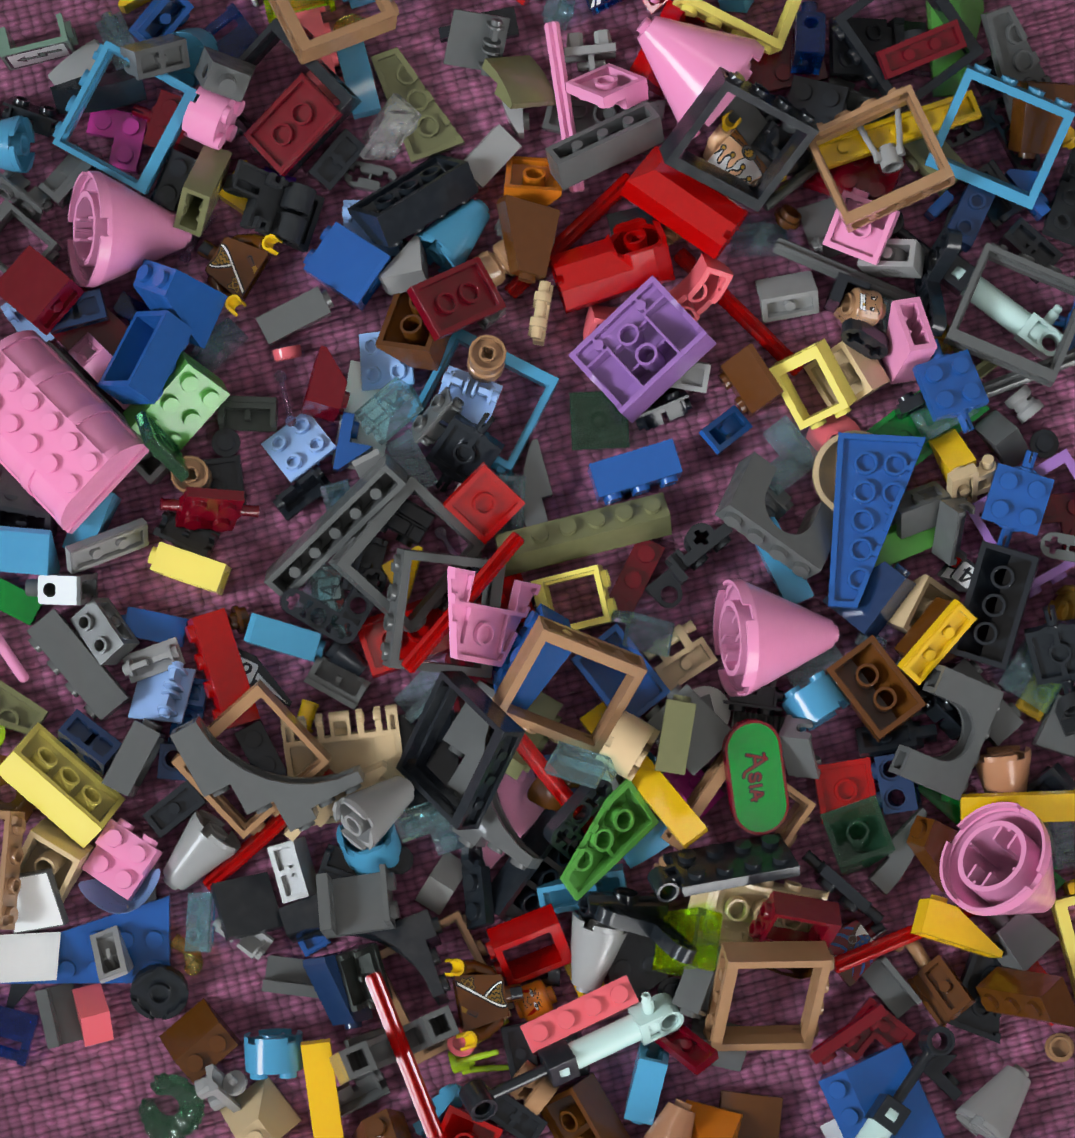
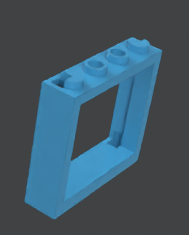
M106 40L104 45L100 43L97 51L94 52L92 59L95 62L91 70L86 69L81 76L79 85L82 87L77 97L72 95L65 108L68 111L67 116L63 122L59 121L56 124L52 135L55 137L52 144L137 191L148 195L167 160L171 148L175 145L182 132L183 118L190 101L196 102L200 95L195 93L197 89L168 73L155 76L184 92V95L139 179L69 142L113 55L115 54L129 62L127 57L121 55L119 46Z
M975 63L974 67L967 65L936 136L941 148L971 80L1063 117L1030 192L946 157L955 178L1032 210L1075 116V109L1071 108L1072 103L1062 98L1056 97L1055 101L1044 97L1046 92L1041 89L1029 86L1027 90L1018 86V80L1002 74L1001 78L990 74L991 69L986 66H981ZM929 152L925 165L938 170Z
M464 329L451 335L438 371L433 370L408 417L410 422L413 423L417 416L424 413L459 344L469 349L472 341L477 336ZM506 352L504 367L542 386L545 390L508 461L498 456L491 465L490 469L504 475L505 471L512 473L559 383V378Z

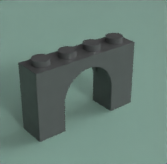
M753 452L739 462L715 515L722 519L727 526L734 528L744 535L748 541L769 553L773 559L783 563L795 575L806 580L822 570L832 545L834 511L822 501L806 512L797 534H789L779 529L770 519L765 506L766 492L777 468L756 452Z
M938 664L928 675L922 690L942 698L955 706L962 722L960 738L949 752L934 757L899 744L888 771L959 801L961 795L968 788V779L972 769L979 761L981 747L990 735L994 716L1002 706L1004 692Z
M448 1005L402 1026L413 1054L460 1033ZM386 1033L341 1050L329 1058L340 1085L397 1061Z

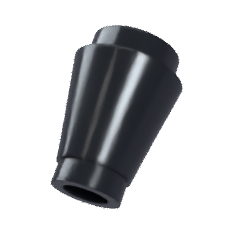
M333 641L324 654L329 658V662L357 676H360L368 665L365 658L351 643L341 644Z

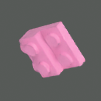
M610 63L566 82L567 93L578 97L580 100L593 103L599 108H611L616 104L623 109H629L649 99L646 77Z
M854 187L852 192L843 190L841 195L848 211L872 201L868 199L870 193ZM836 208L823 245L878 266L887 240L891 238L900 211L893 212L848 233Z
M120 817L118 821L114 819L109 820L95 841L96 847L81 869L126 900L131 901L163 852L156 848L158 845L156 840L145 833L140 837L133 832L135 826Z

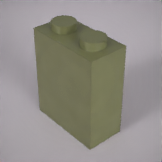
M206 145L203 146L182 188L173 227L201 237L220 198L218 194L225 184L232 152L222 148L214 150Z
M674 694L672 700H666L654 769L656 771L685 775L697 705L691 703V697Z

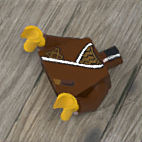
M236 234L232 238L225 237L219 247L205 239L198 249L197 254L210 261L205 269L208 275V286L228 296L224 306L235 317L238 316L235 312V308L238 305L247 306L245 300L270 261L269 253L277 256L279 253L273 249V246L277 242L283 243V240L273 234L266 236Z
M449 958L445 959V962L452 964V971L445 973V976L452 977L462 1033L456 1035V1039L461 1037L465 1039V1047L460 1048L461 1051H465L489 1039L503 1026L504 1018L509 1016L507 1003L523 1001V992L520 983L504 986L502 974L496 975L494 968L477 960Z

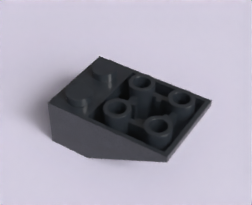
M3 466L0 479V526L51 530L54 538L57 535L58 528L56 520Z

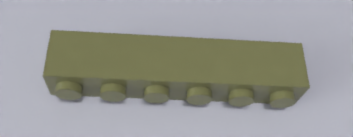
M662 492L494 536L497 549L512 532H516L524 539L522 546L506 563L504 577L672 535L671 515Z

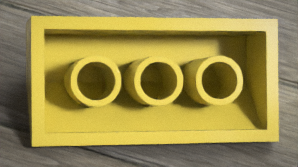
M39 722L0 764V776L82 848L105 827L125 800L119 792L102 784L103 778Z

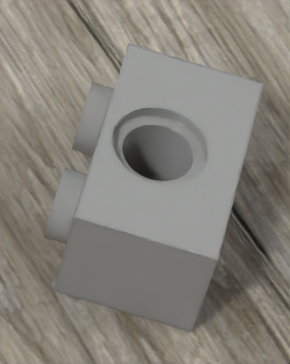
M888 239L878 266L859 258L857 266L862 272L873 277L922 278L926 251L917 239Z

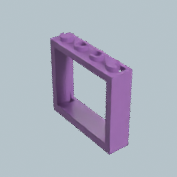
M1067 448L1033 468L1034 471L1043 476L1065 463L1075 479V462ZM985 496L972 504L975 506V514H970L969 512L968 514L986 542L997 544L983 519L980 518L979 513L983 511L987 498ZM1063 561L1036 577L1029 598L1042 591L1040 586L1050 580L1053 585L1067 577L1068 575L1065 571L1075 566V562Z

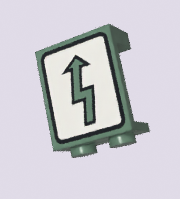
M58 13L56 18L61 34L60 37L16 47L15 41L7 29L1 27V59L8 69L12 71L68 57L75 51L74 46L79 45L75 28L72 27L71 21H66L62 13Z

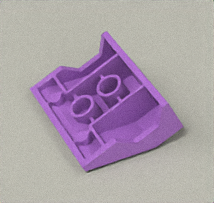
M652 275L569 354V357L608 397L618 411L633 423L717 343Z

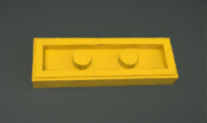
M954 599L897 666L915 683L921 685L977 618L958 600Z

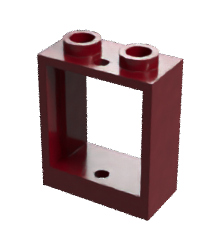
M772 891L767 901L762 903L756 920H752L749 927V936L753 939V942L825 941L829 948L842 927L839 903ZM777 918L813 924L809 932L773 925Z

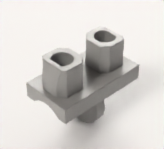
M608 29L594 31L595 45L586 46L583 44L582 33H568L566 48H564L565 63L579 62L577 63L578 71L589 70L590 72L606 64V61L602 59L616 58V42L612 43Z
M214 1064L206 1066L207 1076L194 1081L197 1096L202 1100L208 1098V1103L214 1111L224 1107L229 1108L233 1113L241 1110V1105L236 1101L235 1096L245 1091L248 1085L246 1075L239 1070L231 1071L225 1075Z

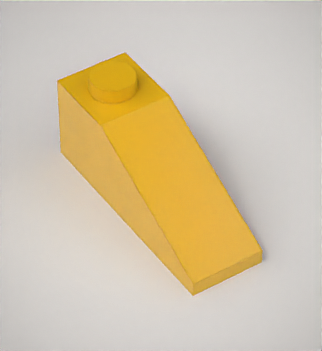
M931 895L930 898L919 899L911 930L912 934L988 958H1002L1003 951L957 906L947 904V898Z

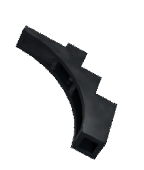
M317 893L278 909L286 935L293 943L324 936L320 931ZM427 909L401 919L399 913V918L395 919L396 929L349 935L381 943L399 953L423 976L438 1005L450 1001L447 992L451 990L445 973L440 975L437 965L442 962L435 947L442 944L439 934L443 933V929L438 917H432Z

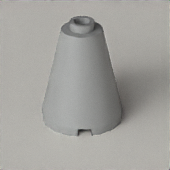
M395 776L342 797L334 803L332 808L335 822L341 821L344 826L341 832L352 845L360 850H365L366 848L370 850L377 845L413 801L414 786L407 778Z
M201 809L199 812L196 810L192 814L163 869V875L165 876L163 880L173 890L187 889L237 853L241 848L240 841L234 832L231 831L228 835L223 829L225 823L205 810Z
M580 910L577 913L573 911L571 917V983L576 986L577 991L587 994L601 987L628 932L606 926L595 919H584L580 915Z
M1017 1064L1013 1067L1007 1065L955 1112L957 1120L975 1136L980 1134L986 1138H1009L1031 1084L1028 1078L1029 1073Z

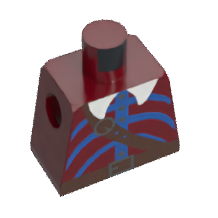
M852 919L842 925L828 950L830 955L836 957L879 939L887 930L881 922L876 925L872 921L863 928L857 919ZM878 957L841 973L839 972L838 975L850 987Z

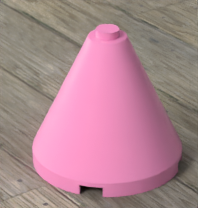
M654 16L652 19L646 17L636 30L640 33L637 37L638 42L678 123L719 67L733 73L737 71L747 81L753 73L750 70L751 59L754 58L759 62L765 49L764 46L752 38L659 16ZM727 92L704 124L709 127L730 104L735 95ZM698 131L694 138L699 136L701 132Z
M82 171L76 179L70 198L67 221L73 222V240L67 239L70 269L75 282L80 287H98L138 269L144 259L154 262L185 248L187 243H190L192 234L173 227L176 214L99 171Z
M725 580L723 586L728 585L727 589L718 590L713 615L714 655H721L725 669L718 670V675L725 692L731 697L751 694L833 648L834 643L839 639L838 626L834 625L831 619L744 580Z
M996 802L976 809L960 821L957 825L960 830L952 843L946 841L939 866L942 886L953 902L963 910L981 916L1044 913L1051 909L1056 900L1051 841L1047 828L1040 818L1017 803Z

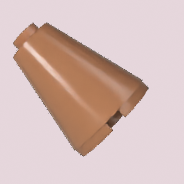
M1020 745L987 748V754L980 755L979 761L975 766L984 793L1027 792L1032 756L1031 748L1026 746L1025 751H1020Z
M675 1099L674 1103L668 1102L643 1138H691L695 1113L690 1111L692 1105L679 1099Z

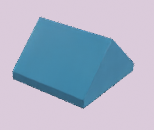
M0 526V572L44 576L60 572L61 568L51 530Z

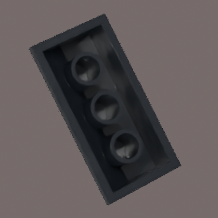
M438 154L347 209L349 214L374 243L393 248L400 245L403 239L410 234L423 231L426 228L425 225L431 221L445 217L452 208L468 203L470 197L477 194L479 190L468 161Z
M982 541L963 604L977 620L949 651L950 654L1003 670L1008 668L1041 556Z
M544 809L522 839L526 846L543 859L537 869L526 868L524 871L510 862L512 857H509L491 882L494 913L505 921L540 908L537 887L560 879L570 861L543 836L544 827L556 814L553 810ZM581 830L578 831L583 837L585 836ZM559 831L556 835L562 838L565 834ZM578 840L570 845L568 851L573 850L577 846Z

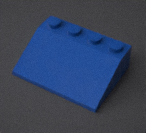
M902 1042L825 1073L820 1077L818 1082L843 1138H855L867 1121L864 1118L879 1094H889L893 1097L913 1065ZM918 1079L902 1103L911 1110V1113L896 1136L891 1135L890 1138H945Z

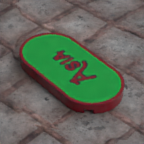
M755 718L744 719L731 727L722 744L730 811L734 821L743 830L754 835H764L778 829L785 821L789 811L782 745L777 731L771 725Z

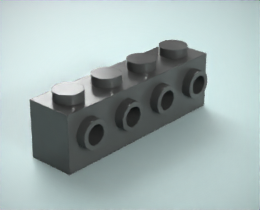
M646 100L545 148L551 175L561 188L565 190L665 142L661 118Z
M53 608L27 630L31 636L28 639L29 643L38 653L43 650L50 659L46 662L57 676L60 673L63 674L68 680L65 684L67 689L74 697L79 695L87 703L84 709L94 720L96 718H99L101 721L107 720L131 700V697L106 667L99 664L86 643L77 636L75 630L58 610Z

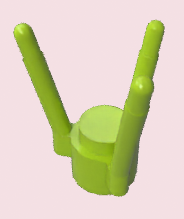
M509 1019L504 1020L503 1026L509 1023ZM498 1049L477 1054L473 1052L466 1057H458L448 1051L449 1062L454 1074L462 1072L463 1075L476 1072L509 1070L508 1064L473 1066L476 1065L477 1060L498 1055Z

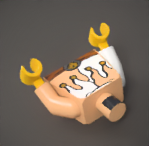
M730 110L722 117V123L718 125L708 138L703 159L754 186L767 170V167L736 131L735 128L741 124L742 118L740 117L735 124L729 121L728 117L733 112V110ZM787 175L781 182H784L787 179Z

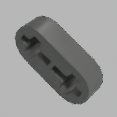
M355 161L343 175L349 187L371 193L381 188L380 182L372 180L373 177L383 178V175L387 174L390 181L397 178L395 172L388 167L361 161ZM356 168H360L361 174L369 177L368 179L360 177L357 182H354L349 172H355Z
M1049 532L1042 537L1040 548L1045 556L1075 562V552L1069 551L1070 545L1075 546V535ZM1052 536L1058 537V543L1067 545L1066 550L1056 549L1055 553H1049V547L1045 546V541H1051Z

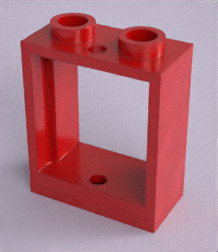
M552 903L486 929L490 940L485 943L491 960L497 958V961L493 962L497 974H502V977L506 978L508 985L525 982L571 963V951ZM546 933H551L554 944L507 962L503 953L504 950Z

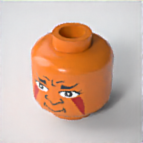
M536 980L521 986L523 1001L514 1002L520 1019L525 1018L529 1022L554 1010L553 1003L558 1002L552 985L546 987L542 980Z

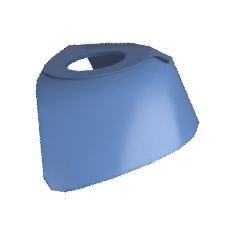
M152 869L131 901L126 900L97 879L80 881L78 886L84 896L98 908L114 914L129 913L138 909L154 891L160 878V869Z

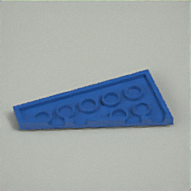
M838 432L828 607L858 608L926 437Z
M170 894L143 903L132 912L124 914L113 913L61 931L57 980L0 984L100 983L90 935L116 925L121 932L134 967L128 974L105 983H132L136 974L149 965L164 964L171 966Z

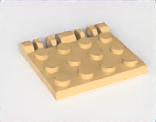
M397 704L385 705L387 728H383L380 706L373 707L372 713L376 729L365 730V717L362 708L355 709L358 730L356 732H352L349 710L328 712L331 735H325L322 713L315 714L314 721L318 735L315 738L332 755L328 765L335 774L357 765L364 769L384 760L388 763L387 770L375 784L395 776L405 778L396 769L403 752ZM297 716V719L307 729V723L304 716ZM280 718L287 775L295 777L317 757L301 739H295V733ZM332 814L331 817L324 824L338 823L341 821L339 820L335 822V819Z

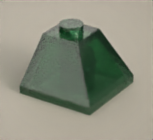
M876 795L820 815L842 876L870 867L895 851Z

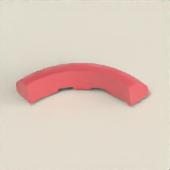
M701 253L691 272L668 292L697 322L702 313L712 304L717 303L727 289L734 274L721 261L714 260L709 255ZM590 306L584 322L583 340L618 307Z

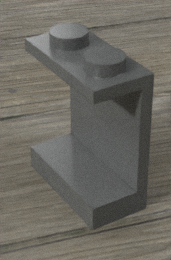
M379 864L380 872L337 879H332L328 873L316 874L320 931L326 939L396 929L395 919L399 918V907L397 901H393L392 890L397 889L394 872L391 873L385 864Z

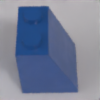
M335 222L333 226L328 225L319 238L322 242L316 250L312 248L303 261L306 264L303 269L307 274L363 311L381 285L378 277L379 274L388 266L392 258L362 237Z
M144 259L133 283L136 291L151 311L168 310L190 326L193 331L189 337V344L205 349L228 296L177 269Z

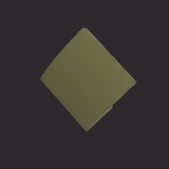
M530 55L485 58L482 69L498 83L494 94L510 109L552 106L556 104L555 94L549 80Z

